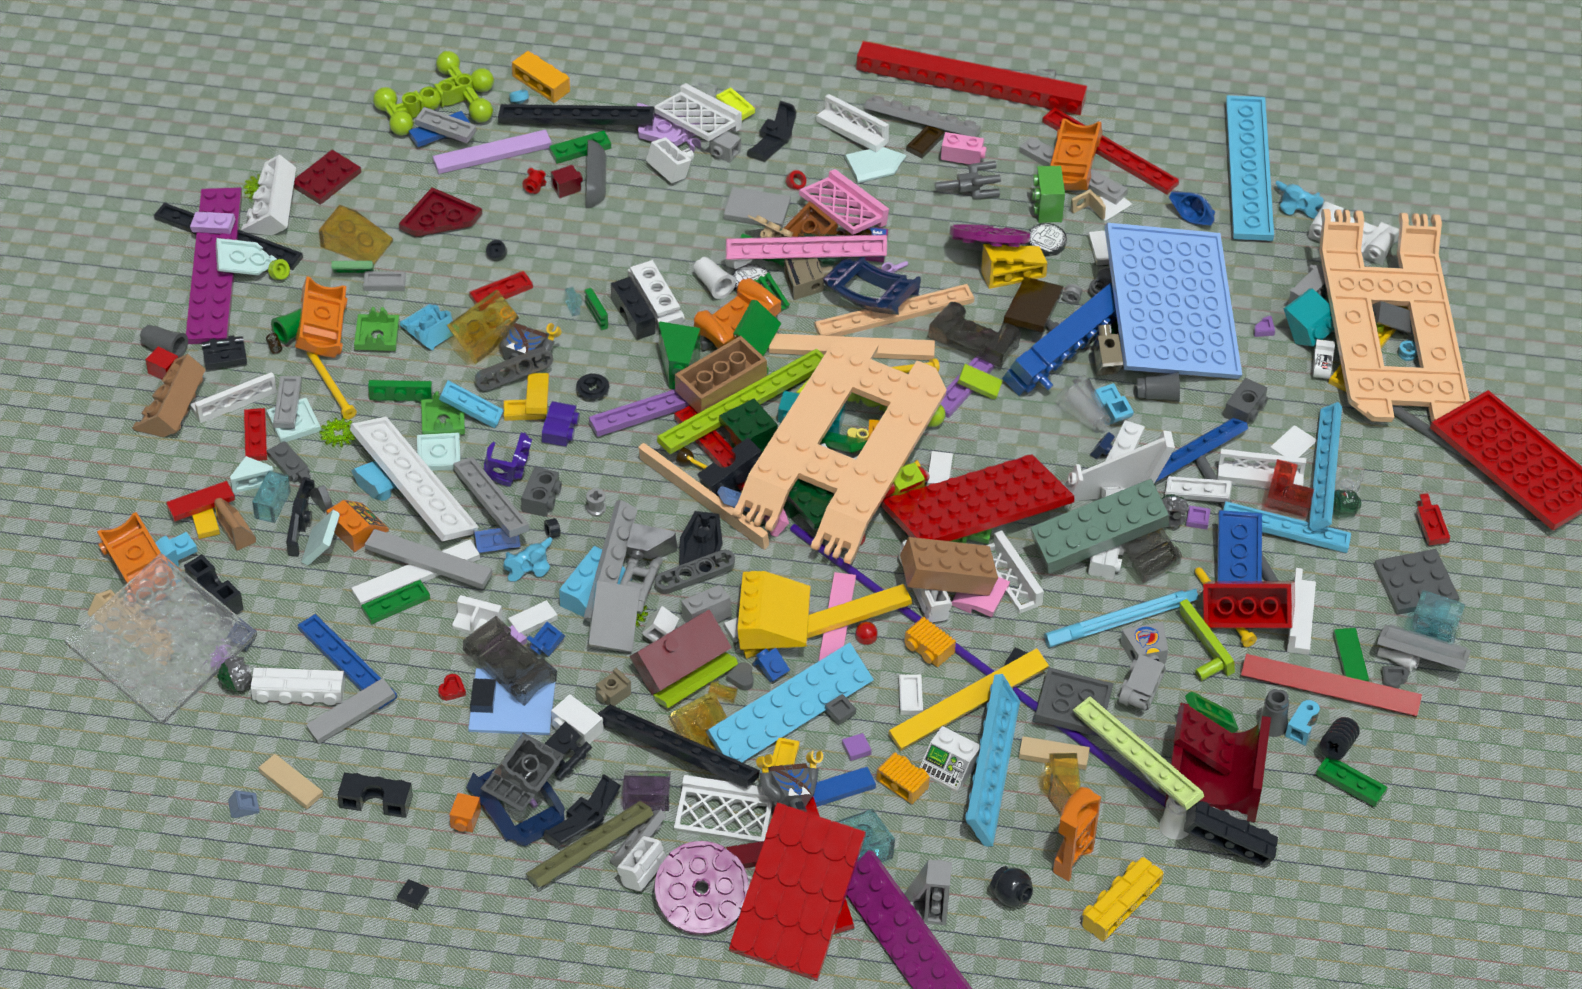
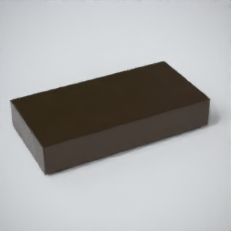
M927 125L906 146V151L922 159L944 138V132Z

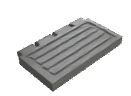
M1385 624L1377 642L1379 645L1461 670L1465 669L1471 652L1467 647L1454 643L1449 644L1447 641L1434 637L1429 638L1426 637L1427 635L1411 630L1406 631L1404 628L1391 624L1390 626Z

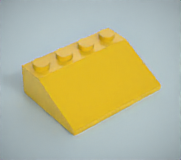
M766 571L743 572L737 628L740 650L807 647L811 587Z

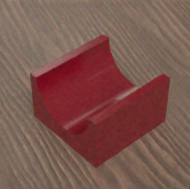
M1262 716L1260 722L1255 727L1244 732L1232 733L1236 736L1232 771L1227 775L1222 774L1175 743L1173 745L1171 765L1203 791L1204 797L1199 801L1207 802L1215 809L1227 811L1237 819L1256 822L1263 786L1271 717ZM1167 793L1164 807H1166V802L1169 798V795Z

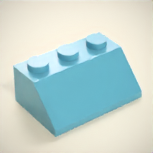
M593 546L559 589L561 607L584 617L603 549ZM623 566L617 584H620L626 570Z

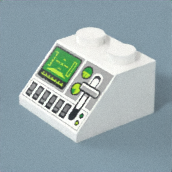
M942 726L930 742L920 768L928 773L931 780L958 793L977 767L976 759L979 756L980 745Z

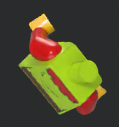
M918 460L902 467L884 499L925 487V482L930 479L928 471L921 467Z

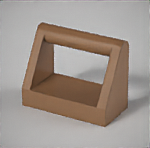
M222 498L216 499L214 503L218 524L236 551L256 543L255 535L238 510Z

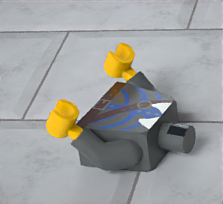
M503 308L501 311L504 323H501L499 344L505 360L540 347H545L551 352L555 343L554 338L559 337L562 332L559 326L552 332L554 324L549 323L546 328L549 333L547 334L515 322L510 325V321L515 318L514 311L511 310V315L508 317L505 316L506 308ZM542 354V355H541V359H540V360H544V359H545V357H546L545 354ZM522 361L519 365L527 368L529 362Z
M809 751L806 754V760L810 763V767H807L806 763L772 766L774 758L771 754L765 755V757H758L756 765L762 768L760 772L762 793L772 800L775 807L778 802L807 812L805 806L815 794L819 770L816 766L817 763L823 760L822 751L816 753V760L813 758L814 751Z

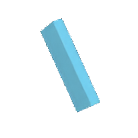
M449 380L446 382L439 397V400L493 428L497 426L504 410Z

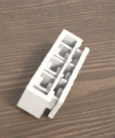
M653 260L630 267L628 269V277H630L655 316V330L658 336L660 321L683 325L685 321L684 314L679 310L680 306Z

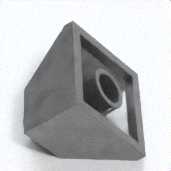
M637 523L632 524L626 546L628 555L635 559L658 557L676 552L678 548L675 531Z

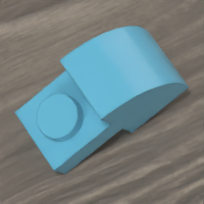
M1114 383L1095 389L1094 395L1103 409L1102 416L1109 424L1133 416L1134 411L1125 396L1121 397Z
M187 532L170 540L165 535L156 542L171 570L179 566L178 560L198 552L196 544Z

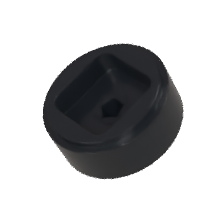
M493 240L487 245L486 253L491 260L500 261L505 258L507 247L502 241Z

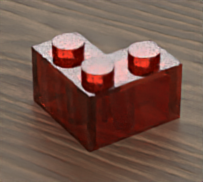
M1277 459L1264 507L1303 517L1307 516L1314 489L1293 484L1298 464Z

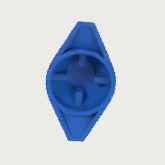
M1171 192L1169 199L1183 219L1195 224L1210 226L1213 224L1215 211L1208 200L1202 195L1192 192Z

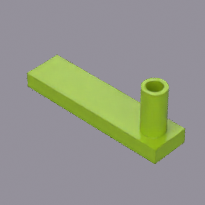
M1185 599L1179 602L1180 615L1214 658L1195 669L1198 679L1202 681L1223 670L1227 677L1235 673L1233 658L1189 600Z

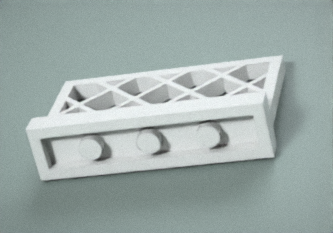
M687 83L680 86L681 92L655 105L656 114L707 141L730 129L736 132L742 129V112ZM675 108H686V110H675ZM690 123H700V125H692Z
M684 775L674 831L750 843L765 840L774 803L762 793L761 787L750 785L745 788L733 782ZM686 795L697 796L700 801L689 807L685 801ZM711 799H719L722 805L712 811L707 802ZM735 802L742 803L745 808L736 814L729 807ZM703 805L709 813L698 819L693 811ZM758 805L767 807L766 813L760 817H757L752 811ZM726 808L732 817L721 823L716 814ZM749 812L754 821L744 826L738 818ZM689 813L696 821L689 826L680 825L681 818ZM713 817L718 826L713 829H706L702 823ZM736 821L741 829L732 833L728 832L725 826ZM758 824L762 829L761 837L751 836L748 830Z

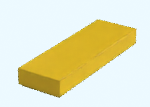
M532 373L528 375L526 414H547L549 373Z

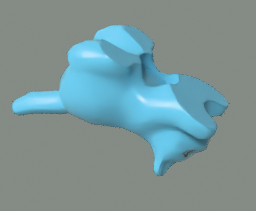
M1280 181L1275 182L1277 187L1283 191L1280 207L1284 213L1291 215L1296 210H1300L1310 218L1315 219L1318 214L1317 210L1322 208L1324 202L1319 192L1310 194L1299 185L1289 184L1287 186Z
M549 537L540 544H531L525 550L515 555L506 552L503 567L505 570L510 571L507 576L508 580L511 582L517 581L530 571H533L537 577L544 576L550 569V565L547 562L546 549L551 545L552 538Z

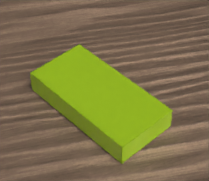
M964 364L957 383L995 400L1003 380Z

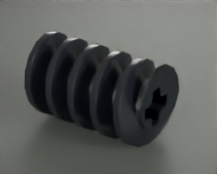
M1341 717L1332 723L1320 741L1321 751L1327 758L1339 760L1346 755L1360 734L1357 722L1349 717Z

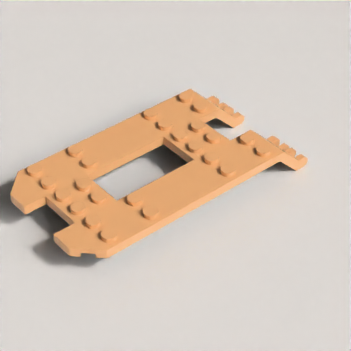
M1322 209L1319 252L1348 403L1368 419L1375 422H1392L1395 418L1392 405L1429 407L1431 422L1470 401L1439 258L1442 226L1440 215L1433 214L1431 216V227L1428 226V216L1426 214H1421L1419 217L1418 213H1414L1411 217L1413 226L1409 225L1408 214L1400 213L1398 218L1400 228L1397 247L1400 268L1364 267L1361 252L1364 227L1363 211L1356 210L1353 214L1355 223H1350L1349 210H1343L1342 213L1341 210L1336 209L1334 211L1335 222H1331V211L1329 209ZM1383 301L1395 306H1408L1420 368L1384 366L1372 307L1373 304Z
M860 337L832 343L750 471L732 516L741 517L746 506L751 510L747 513L745 520L751 523L758 511L759 513L754 520V525L760 526L764 516H770V519L766 522L765 529L772 532L778 523L788 494L799 478L835 493L826 508L818 532L812 541L811 548L817 551L820 549L823 539L830 541L824 549V554L829 556L835 544H837L832 555L836 559L839 558L843 547L847 548L849 551L844 557V562L851 565L856 557L869 522L946 396L947 389L937 369L916 361L909 374L874 361L872 359L877 353L879 345ZM852 392L888 407L857 459L819 445Z

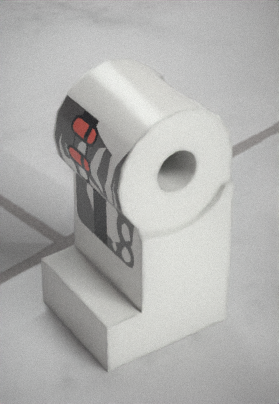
M1317 339L1313 360V377L1330 378L1335 342Z

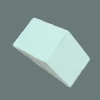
M247 456L230 476L233 493L275 484L272 466Z

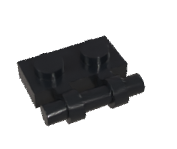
M232 335L225 339L216 340V338L209 339L210 341L201 342L206 370L247 364L243 336L234 337Z
M566 721L544 743L564 754L559 763L561 768L555 774L561 781L567 774L570 775L574 771L573 768L581 759L583 761L586 759L587 753L593 748L587 741L579 747L577 744L583 737ZM573 750L575 754L565 762L563 759Z

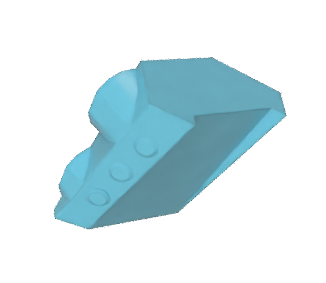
M432 304L425 306L400 322V326L431 350H434L435 346L453 335L456 336L459 328L453 322L451 312L447 310L440 311L439 306Z
M376 461L351 470L358 486L373 499L387 500L392 495L391 490L398 489Z

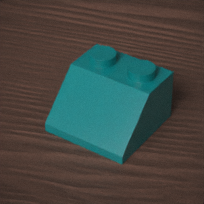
M1313 288L1308 289L1283 308L1295 344L1314 346L1317 339L1322 340L1334 331L1330 304Z

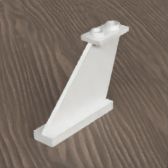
M1163 431L1158 440L1081 471V466L1076 464L1073 471L1069 473L1068 480L1064 486L1074 495V501L1101 499V487L1123 486L1129 488L1148 479H1152L1153 483H1155L1175 449L1171 431ZM1070 504L1065 505L1064 508H1069Z

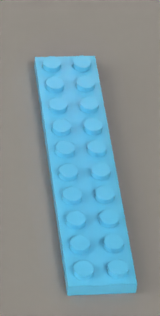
M1227 95L1226 115L1233 239L1273 241L1274 224L1265 97Z

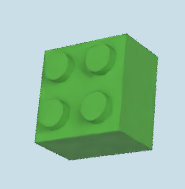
M1037 166V174H1033V186H1035V189H1032V201H1036L1033 206L1034 215L1038 216V223L1062 222L1065 200L1061 166Z

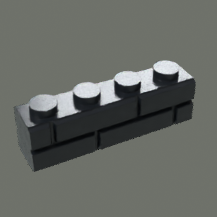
M1198 801L1187 810L1184 832L1262 867H1266L1276 857L1278 837L1271 834L1267 829L1257 828L1247 820L1237 819L1231 816L1229 812L1215 809L1204 801Z

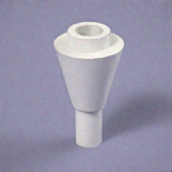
M1379 648L1378 651L1379 657L1391 659V661L1410 672L1413 668H1417L1420 662V657L1402 651H1391L1384 648Z

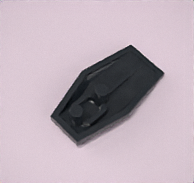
M701 511L693 513L680 536L679 566L721 550L723 541L719 514ZM702 564L699 569L702 572H708L711 570V566ZM686 571L681 572L679 574L683 576H691V574Z

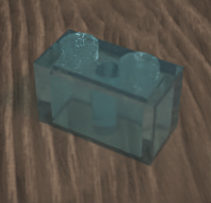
M273 471L267 472L252 501L255 519L271 523L276 522L291 493L289 475Z

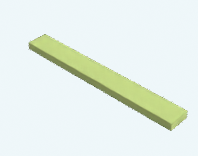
M1088 697L1073 709L1074 714L1184 809L1188 810L1204 797L1202 790L1092 697Z

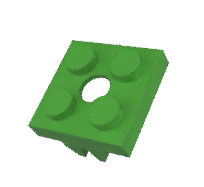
M372 307L369 314H358L354 341L355 350L396 351L400 322L399 315H388L384 307H381L379 313L376 312L375 307ZM374 331H381L383 336L377 334V338H373L372 333Z
M438 391L434 393L433 399L421 400L423 435L443 433L465 434L464 412L439 400L440 394ZM441 415L449 417L446 418L445 423H441L440 419L437 418Z

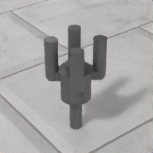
M996 161L970 164L969 173L957 174V180L935 182V190L958 188L959 193L971 191L973 199L999 197V189L980 191V187L983 184L1001 182L1000 174L990 176L978 174V171L996 169Z

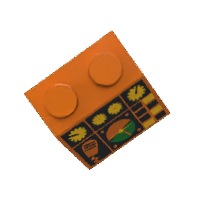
M343 500L326 510L327 515L332 510L339 513L340 516L334 533L353 552L365 546L374 529L385 533L389 531V528L363 503Z

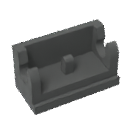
M1383 301L1372 305L1374 317L1376 316V324L1397 329L1401 334H1405V332L1406 334L1413 333L1410 310Z

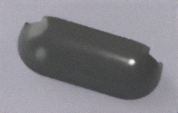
M593 140L587 141L586 208L595 207L606 196V153L603 147Z

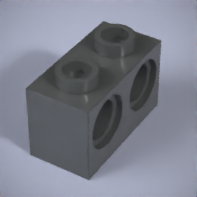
M534 467L521 497L522 512L547 517L549 510H553L555 506L556 493L559 494L562 488V481H559V472Z

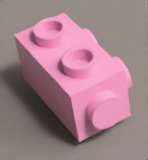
M945 132L941 160L964 164L980 163L981 158L985 159L987 147H984V138Z

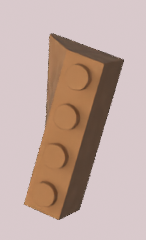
M189 354L175 359L162 379L164 384L155 390L152 395L154 401L142 411L143 419L141 422H135L132 428L135 431L160 437L177 433L181 428L180 423L183 417L188 413L190 402L196 396L195 391L203 381L202 376L206 369Z

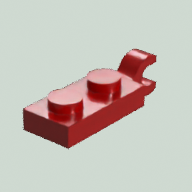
M1428 493L1419 494L1421 501L1417 502L1416 513L1428 546L1449 543L1450 535L1439 505L1431 504Z

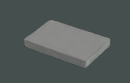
M732 187L724 212V219L765 226L748 217L750 215L756 218L759 215L768 220L766 224L771 221L781 226L780 229H782L791 202V196Z
M596 581L587 646L625 653L632 652L640 588Z

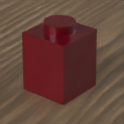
M573 164L551 171V186L559 199L581 191L583 178L580 171H576Z

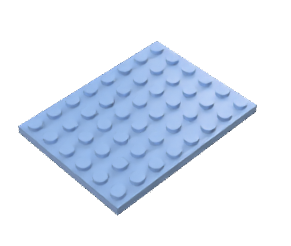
M1107 223L1104 228L1124 370L1169 374L1179 372L1182 375L1240 379L1242 369L1221 234Z

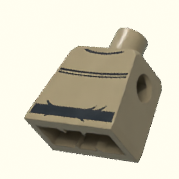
M818 258L784 259V274L793 300L824 290L823 278L833 270L832 266L821 268Z
M1110 325L1098 326L1099 336H1097L1093 343L1096 376L1117 374L1123 366L1119 335L1111 334Z

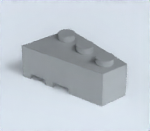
M928 860L905 892V896L925 923L946 925L952 862Z

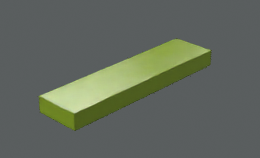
M726 652L722 653L654 694L655 702L666 708L673 706L737 666L736 657Z

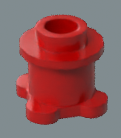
M528 168L527 173L529 175L522 182L523 188L528 193L537 194L540 192L541 186H545L547 183L545 180L546 173L543 170Z

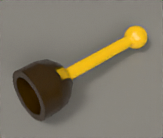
M685 447L677 455L676 462L681 465L687 466L693 463L703 469L708 467L695 460L693 452Z

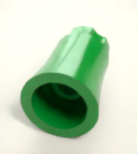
M301 308L286 315L272 318L271 327L273 333L278 335L282 344H287L297 336Z

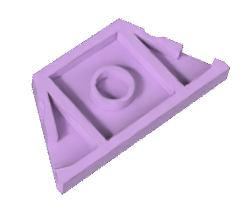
M637 103V106H648L645 104ZM656 113L653 126L638 125L639 138L653 142L666 137L676 147L696 135ZM690 123L692 125H700V123Z

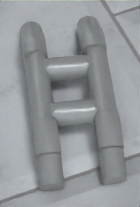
M630 557L620 585L640 588L637 614H642L655 575L663 562L661 557H656L652 560L649 569L637 567L641 559ZM632 576L645 577L643 584L632 582Z

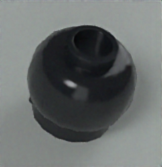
M1003 866L992 877L990 890L1005 906L1018 907L1028 902L1032 897V880L1023 869Z

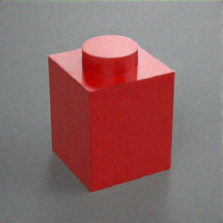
M158 346L145 359L148 374L162 380L174 360L179 357Z

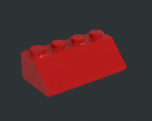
M1207 581L1203 583L1204 621L1209 628H1293L1295 581Z

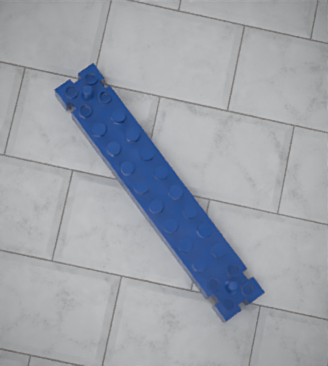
M1112 282L1035 343L1028 351H1025L1015 359L1002 379L1018 396L1025 391L1027 393L1031 392L1036 387L1038 381L1047 390H1050L1053 384L1047 378L1050 375L1049 372L1058 370L1064 364L1063 361L1065 359L1070 360L1079 348L1084 349L1090 343L1092 337L1096 339L1099 336L1098 326H1111L1117 321Z

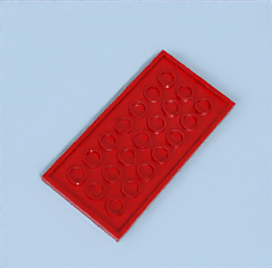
M1489 390L1431 423L1430 429L1551 530L1554 531L1582 514V466Z
M1031 454L975 472H969L962 476L949 478L948 480L933 483L919 489H913L902 495H893L883 499L882 507L909 537L952 541L1074 503V495Z

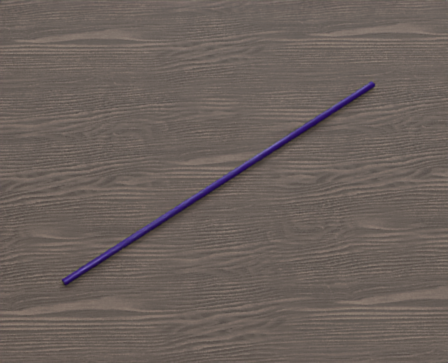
M793 524L790 527V531L811 546L814 537L796 524ZM823 544L817 550L846 573L856 575V580L872 592L877 593L884 590L852 565L845 563L841 557L833 558V551L829 556L824 554L826 546ZM907 606L897 609L914 623L922 618ZM956 643L955 653L986 676L995 672ZM1013 688L1019 700L1037 712L1039 703L1019 688ZM1055 726L1081 746L1090 747V753L1159 804L1165 805L1166 797L1083 735L1074 730Z

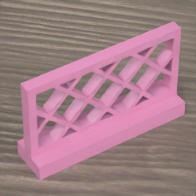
M836 169L829 171L828 178L799 190L801 197L808 202L811 201L852 235L876 224L879 227L887 225L889 208ZM809 193H817L819 196L810 195ZM821 194L833 195V197L821 196ZM823 203H831L832 206L824 205ZM835 204L846 205V207H838ZM835 212L846 214V216L837 215ZM848 214L860 215V218L848 216ZM850 223H858L859 225L852 226Z

